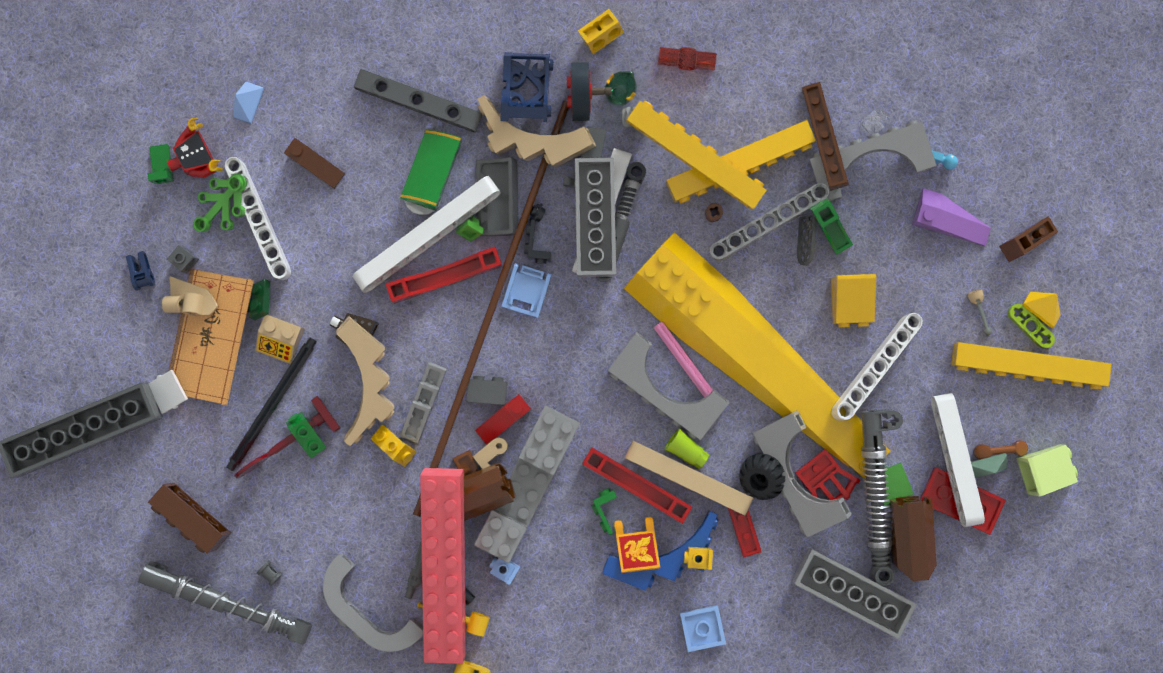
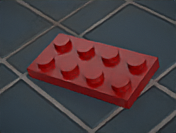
M934 467L919 500H924V496L930 497L933 509L960 521L949 475L947 472ZM977 487L985 521L983 524L971 527L991 535L1006 500Z

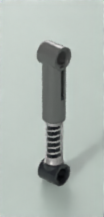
M640 162L631 163L627 169L625 191L622 192V200L619 201L620 206H617L618 211L615 214L616 264L629 228L628 215L631 214L630 209H632L631 206L634 204L633 200L636 199L634 198L635 194L637 195L636 191L642 185L646 175V168ZM639 169L642 174L639 177H634L631 171ZM596 277L600 282H608L612 278Z

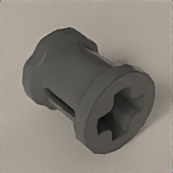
M268 560L257 571V574L262 575L269 582V585L272 586L282 576V573L270 565L271 562Z

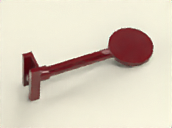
M318 396L313 398L311 402L318 413L311 417L312 420L309 421L311 427H319L325 422L334 433L341 429ZM291 433L274 445L266 454L261 455L240 469L234 475L235 478H241L251 472L270 456L277 454L296 441V438Z

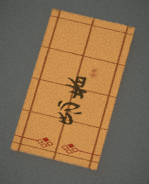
M190 269L188 283L209 290L219 307L211 316H191L181 313L169 371H174L187 397L227 405L253 280Z

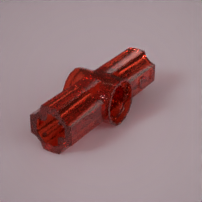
M660 47L658 64L677 66L682 70L704 69L714 71L717 53L701 52L690 47H682L680 49Z

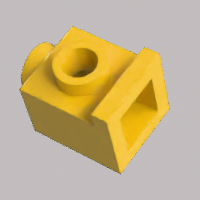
M688 547V552L684 551V563H687L688 568L712 570L713 550L711 548ZM697 555L702 556L700 562L695 561Z

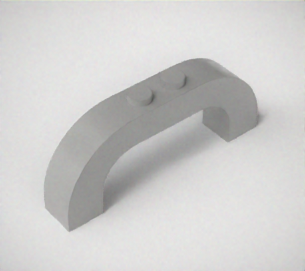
M342 552L338 554L327 568L323 581L325 600L331 611L339 618L338 622L344 627L348 626L353 631L354 637L358 640H363L378 650L387 652L400 651L416 643L423 636V626L413 617L402 629L395 632H386L379 629L347 600L343 591V583L345 577L356 565Z

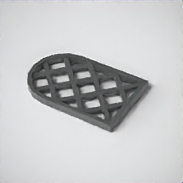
M814 215L799 218L797 259L799 264L803 266L809 265L814 257L817 220Z

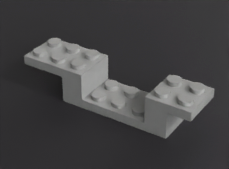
M545 405L509 477L516 496L514 502L491 511L474 544L475 546L508 563L510 562L580 424L579 422Z

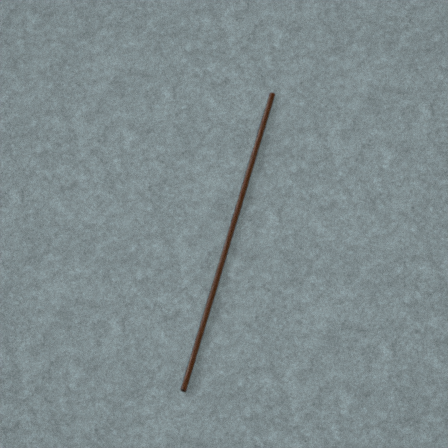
M566 100L562 102L551 135H559L568 111ZM544 155L430 468H438L547 169L548 163ZM421 493L413 515L419 517L421 516Z

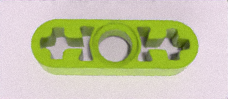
M1015 304L1009 307L1008 317L1038 347L1049 348L1054 344L1055 337L1053 333L1022 304ZM1014 309H1020V315L1022 317L1028 316V318L1023 320L1020 316L1015 317ZM1028 321H1033L1036 325L1033 332L1028 331L1026 328ZM1039 332L1042 336H1048L1047 341L1049 343L1042 344V337L1040 335L1035 337L1034 334Z

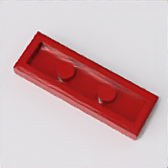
M728 508L743 558L761 553L749 509L746 515H743Z

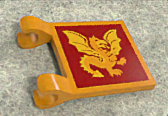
M645 518L646 531L628 534L623 532L622 521H615L614 529L621 573L659 569L660 563L653 518Z

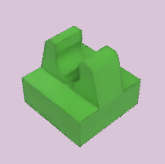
M471 216V220L468 219L457 227L456 233L472 242L483 234L484 228L479 226V219Z

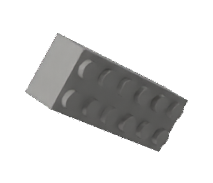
M575 158L577 277H616L614 158Z
M811 548L807 549L791 581L804 590L900 639L917 605Z

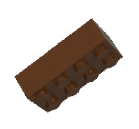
M175 483L163 484L148 501L155 513L158 515L162 514L167 518L165 521L174 528L176 526L181 531L180 534L187 540L191 539L196 544V549L202 553L216 551L232 533Z

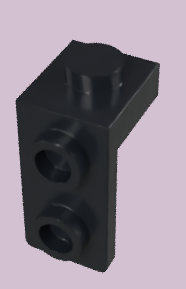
M531 219V224H527L526 235L530 237L529 243H525L524 254L528 255V259L535 260L537 264H546L547 261L551 262V252L533 250L536 221Z

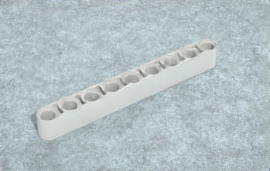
M489 176L482 178L357 270L352 276L363 293L371 291L500 195V190Z

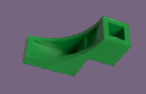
M827 198L810 208L836 255L853 246L840 222V217Z

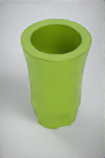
M680 428L674 432L664 450L676 455L697 469L702 468L710 456Z

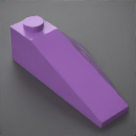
M922 189L912 225L986 246L991 229L989 226L943 194Z

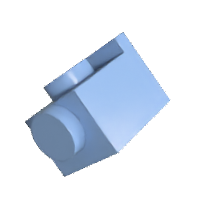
M494 557L489 568L492 569L490 572L492 575L510 585L520 566L512 561L508 563ZM501 566L506 567L507 571L505 573L500 572L499 568Z

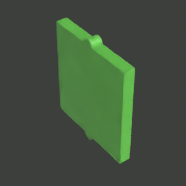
M902 463L891 467L885 466L888 469L885 471V474L888 475L885 477L888 481L886 487H889L886 490V493H889L886 499H894L896 501L897 497L913 495V490Z

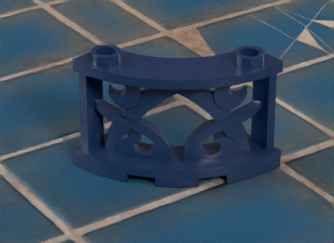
M504 53L503 82L507 83L506 87L502 89L500 121H508L509 118L543 119V122H547V117H551V105H548L550 71H553L554 59H550V54ZM512 59H527V60H526V63H525V66H524L523 64H521V63H519V62H517V61H514V60H512ZM531 60H543V69L538 71V63H536L531 71L529 69ZM518 77L520 80L514 81L513 78ZM526 78L538 90V93L527 101L519 93L511 91L522 87ZM545 78V87L540 81Z

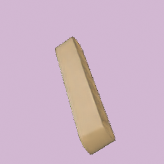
M632 441L626 453V459L743 515H746L753 500L752 497L635 441Z

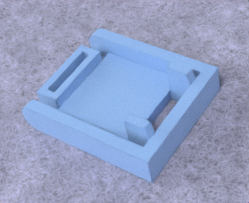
M515 263L501 307L539 318L552 274L548 273L545 281L542 280L544 276L543 271L522 265L519 273L517 272L519 264ZM514 299L532 304L530 311L512 306Z

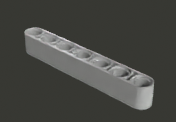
M818 183L717 241L710 248L711 256L717 261L725 260L803 215L814 205L826 198L828 199V187L825 184ZM817 189H824L826 192L822 198L816 197L814 193ZM802 198L807 199L809 202L805 208L798 206V201ZM784 208H789L792 214L785 218L782 217L781 211ZM767 218L775 220V224L772 227L764 225V221ZM752 227L758 230V234L755 237H750L747 234L748 230ZM734 237L741 239V244L737 247L731 245V240ZM717 247L724 248V254L720 257L714 254V250Z

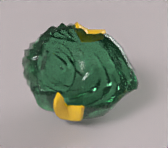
M619 71L609 77L604 86L611 87V95H605L608 102L614 105H626L635 97L637 83L634 78V72Z

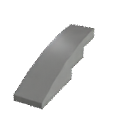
M431 362L427 364L400 437L419 443L447 371L446 368Z

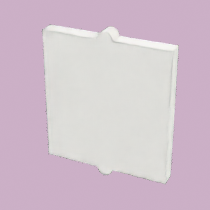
M173 370L163 375H158L157 379L148 383L162 414L171 409L178 408L179 404L188 400Z

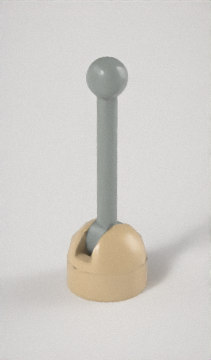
M979 289L967 293L970 302L978 306L985 327L984 333L990 335L992 329L988 327L981 306L984 300L983 290Z

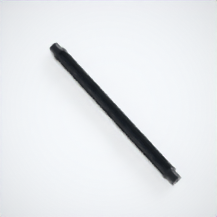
M309 337L307 342L303 344L229 459L230 462L226 468L234 471L237 465H240L314 350L313 347L317 341Z

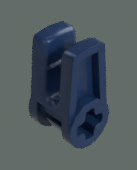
M144 251L138 252V260L141 266L140 272L135 257L133 255L126 256L130 280L134 290L138 291L141 287L147 285L154 286L155 279L146 253Z

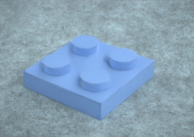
M718 605L680 613L688 652L726 644Z

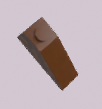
M296 138L292 140L284 152L287 157L334 189L345 175L343 171Z
M1049 216L999 247L1008 262H1011L1057 234L1058 230Z

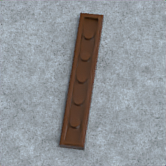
M817 82L804 86L802 91L829 189L832 191L849 186L821 83Z

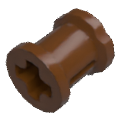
M717 203L710 204L705 210V216L709 222L719 221L723 215V208ZM713 209H716V210H717L716 213H717L718 215H715L714 217H712V216H711V211H713Z

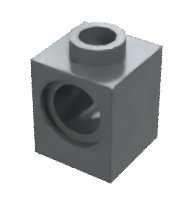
M178 245L166 260L181 272L187 274L199 258L185 247Z

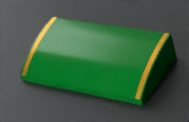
M426 129L400 199L436 211L459 152L462 138Z

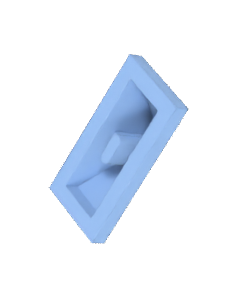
M245 82L235 94L233 117L252 124L264 88Z

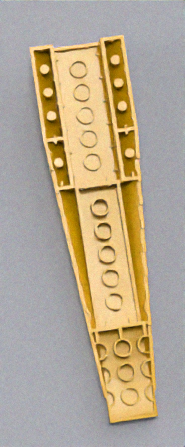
M674 232L624 287V290L660 322H663L681 341L779 415L785 417L798 410L807 427L801 432L826 449L847 467H851L864 479L866 476L863 475L865 470L862 468L865 464L862 463L864 457L861 456V448L863 447L861 419L856 414L847 420L838 421L834 419L831 411L840 397L730 281ZM840 407L839 412L844 417L846 410L844 407ZM886 447V454L888 455L891 450Z

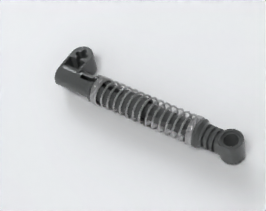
M877 409L861 412L863 431L861 456L864 457L862 463L865 465L862 468L865 470L863 475L866 476L863 479L866 482L863 485L866 488L864 493L867 495L864 499L868 501L865 503V506L868 507L865 512L869 513L865 516L869 519L866 522L869 525L866 528L869 531L867 536L870 538L867 540L868 549L873 554L871 555L872 568L870 575L879 585L888 586L894 580V572L890 564V550L893 548L892 536L886 535V533H891L892 531L885 528L891 526V524L885 523V521L891 520L890 517H885V515L891 512L884 511L885 508H890L889 505H884V502H889L890 500L886 499L889 493H886L889 487H886L888 481L885 479L888 476L885 474V471L888 470L885 468L887 462H884V458H887V450L883 445L882 431L899 429L903 424V417L899 412L892 409ZM881 414H882V417H884V418H886V419H890L891 416H893L894 419H893V420H890V422L885 421V420L882 421V420H881ZM881 571L886 572L883 578H879Z

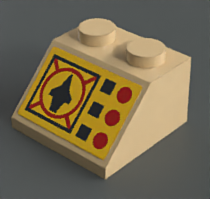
M266 315L263 317L258 330L255 351L291 364L305 328Z

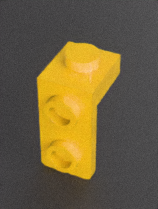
M381 425L371 437V440L392 460L404 467L416 454L412 447L402 442L384 425Z

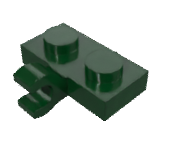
M265 278L252 286L247 312H250L249 318L255 321L269 314L271 281Z

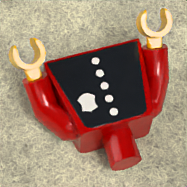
M198 117L190 118L188 126L181 133L173 147L176 157L167 161V164L172 172L182 167L186 175L207 178L215 173V171L221 172L223 168L217 167V164L221 161L213 159L199 131H196V129H201L203 124L199 123L196 125L195 122Z

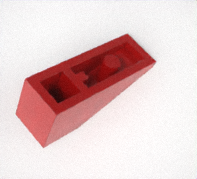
M518 394L475 431L484 443L488 445L528 413L531 408L522 396Z

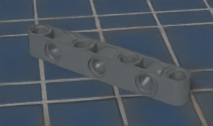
M360 69L353 87L360 92L475 133L482 118V113L362 69ZM380 85H387V89L385 91H378V87ZM421 97L423 101L421 104L415 105L413 104L414 99ZM457 110L459 113L457 117L451 118L449 117L450 111Z

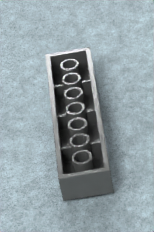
M141 382L1 440L0 453L10 478H19L160 420L162 416L149 384Z

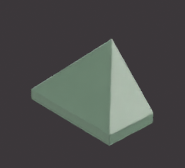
M1006 453L971 462L975 478L1006 470Z

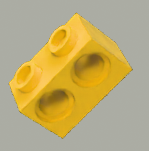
M610 9L578 30L583 42L593 55L624 33L619 21Z

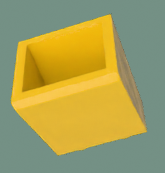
M876 274L837 275L831 279L833 325L838 324V328H848L850 324H857V327H869V323L875 322Z

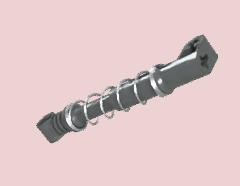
M149 561L140 574L138 583L171 594L172 598L177 600L182 598L190 601L191 605L196 603L207 607L208 611L215 610L220 613L225 611L226 618L231 614L242 617L243 624L247 623L248 620L260 624L259 628L261 631L263 629L266 633L278 631V634L282 632L283 636L287 634V638L296 643L305 644L312 628L311 623L302 619L294 618L292 621L291 617L287 619L286 615L282 617L283 614H280L279 610L274 608L272 611L267 612L263 610V604L253 607L246 604L245 597L237 601L229 598L228 591L220 592L212 589L210 584L204 586L194 582L193 578L188 579V576H177L166 572L168 567L158 562Z

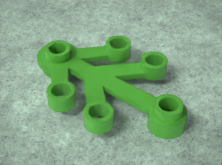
M234 174L228 180L212 178L209 181L210 188L214 190L228 187L225 193L210 194L209 192H200L198 194V201L200 203L217 202L205 217L195 218L193 227L196 231L207 232L211 228V221L221 209V228L223 230H232L234 222L230 219V199L233 195L234 207L232 208V214L235 217H243L245 215V208L242 206V192L245 190L247 182L243 175Z

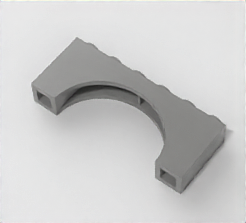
M917 120L907 123L906 127L901 129L898 127L888 129L887 133L880 135V133L868 136V140L862 142L861 139L850 142V146L844 148L842 145L838 146L845 172L860 157L881 151L896 153L904 157L912 164L917 174L936 168L923 122L918 123ZM820 152L813 154V158L810 161L817 183L825 184L828 187V200L830 202L841 199V188L832 191L829 189ZM819 189L821 196L824 197L826 194L825 190Z
M636 332L608 369L611 372L610 376L618 382L619 380L623 381L626 384L625 387L632 393L635 391L641 395L640 398L645 403L655 405L657 407L656 411L661 415L665 416L667 414L671 417V422L679 428L683 426L688 430L686 433L690 437L701 440L727 407L729 401L715 390L708 396L693 402L673 400L662 394L651 382L646 368V357L652 343Z
M797 410L759 429L753 434L754 442L761 448L763 454L773 456L783 466L785 472L782 473V476H785V482L782 483L784 487L781 494L788 500L792 515L796 516L799 521L800 531L803 534L805 533L806 537H809L848 519L852 513L843 497L835 500L817 498L803 489L796 480L791 469L790 450L795 437L803 429L807 428Z

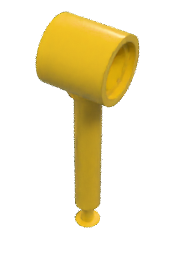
M419 602L417 605L418 609L419 607L423 608V604H421V602ZM471 612L470 617L466 616V631L484 637L490 617L478 612Z

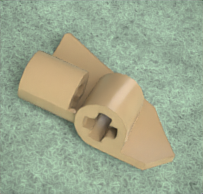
M171 276L169 277L170 296H165L162 300V309L165 313L211 316L219 307L209 290Z

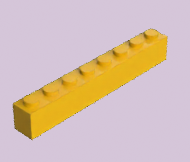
M644 100V102L639 101L625 122L750 210L756 207L767 191L763 188L764 184L756 178L752 180L748 177L749 173L740 167L737 169L732 166L733 162L725 156L723 158L716 154L717 151L713 147L702 145L700 138L694 134L690 136L685 133L686 129L678 123L674 125L668 121L670 118L663 112L657 113L654 111V106Z
M805 120L723 156L733 162L732 166L738 169L740 167L753 174L760 171V167L763 165L770 167L778 163L777 159L784 157L786 160L795 156L794 152L798 150L805 152L813 148L812 145L816 142V139L808 121ZM693 169L666 180V185L674 203L679 202L680 204L690 201V197L697 194V197L708 193L707 189L712 187L715 189L719 188Z
M957 342L953 345L951 366H956V370L968 371V368L976 369L975 373L987 374V371L995 372V376L1006 377L1007 374H1013V378L1025 379L1028 376L1033 377L1032 381L1044 382L1045 379L1052 380V384L1063 385L1064 382H1071L1073 387H1083V384L1090 385V389L1102 390V387H1109L1112 363Z

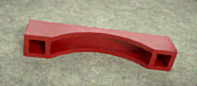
M492 247L451 264L386 283L391 302L396 304L503 266L496 247Z
M591 447L582 462L584 466L626 489L682 524L692 509L691 505Z

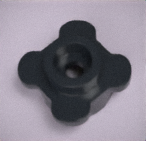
M542 203L533 205L530 221L532 219L539 222L543 218L546 209L542 207Z

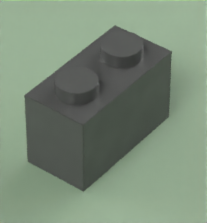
M473 376V379H470L467 389V402L506 405L508 382H505L504 378L492 377L491 381L484 380L485 376Z

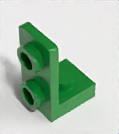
M169 145L150 146L152 173H147L148 181L153 184L174 182L173 172L167 164V161L171 160Z

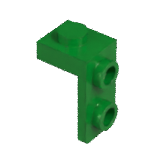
M302 412L293 414L286 422L288 429L310 458L326 449L325 444Z
M607 488L598 493L599 497L593 499L594 504L591 506L595 515L600 514L602 522L599 523L604 533L608 532L609 535H612L613 532L600 505L617 498L614 490L610 491Z

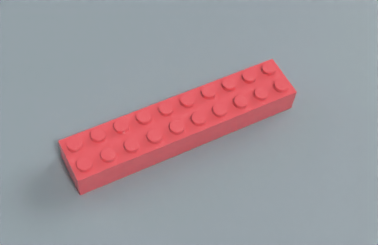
M424 468L420 475L424 663L463 664L466 656L464 469Z

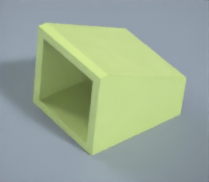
M1056 445L1016 458L1028 495L1040 497L1078 482L1076 478L1078 477L1077 469L1072 465L1070 459L1072 458V453L1066 445Z

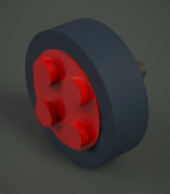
M589 62L571 63V76H567V89L571 88V96H567V108H571L572 121H590L592 95H611V87L592 88V84H590Z

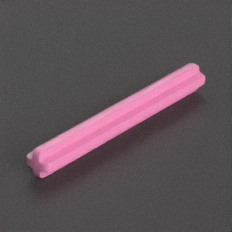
M663 322L657 324L654 327L657 334L704 397L708 396L713 389Z

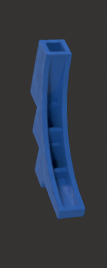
M708 511L701 526L692 537L678 548L660 555L659 569L621 573L619 557L609 554L602 574L646 591L647 587L651 588L655 578L652 576L653 573L675 581L676 577L680 578L683 567H681V564L687 565V563H684V551L688 552V547H709L712 539L709 536L712 529L715 530L719 521L716 518L717 514ZM697 555L695 557L696 562H700L702 560V556Z

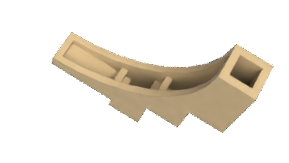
M483 95L478 98L480 103L478 108L488 120L486 122L490 132H494L487 136L489 139L488 146L496 154L502 155L518 147L516 148L518 156L521 159L530 161L546 153L544 154L546 162L557 168L596 147L586 127L559 135L528 133L514 127L507 121H500L501 114L496 110L488 97Z
M348 316L336 330V334L347 344L355 356L363 381L359 412L353 425L344 436V442L351 446L362 438V432L366 428L370 429L376 422L375 418L381 422L384 419L388 420L394 413V404L379 392L380 390H385L389 385L390 377L374 363L375 360L377 362L380 361L385 355L384 345Z

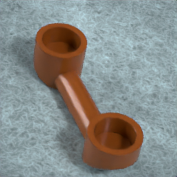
M1017 440L1010 446L991 448L980 444L974 448L973 453L979 460L1003 453H1014L1015 455L1023 456L1028 451V445L1022 440Z

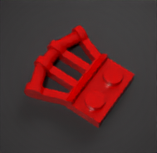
M823 449L795 472L811 495L818 498L815 489L819 487L829 500L842 497L844 500H848L856 484H859L861 481L859 478L841 469L826 449ZM836 472L850 479L845 489L834 476ZM828 479L840 491V494L835 498L823 484Z

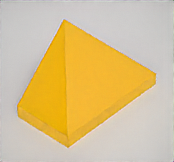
M1029 292L1022 306L1052 329L1061 316L1057 294Z

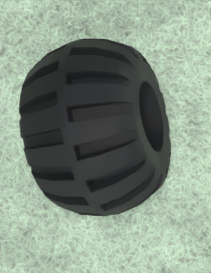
M763 453L753 454L741 465L739 474L740 484L746 493H750L749 496L756 497L758 500H770L781 494L784 487L782 483L785 482V476H782V473L785 471L781 463L773 456Z

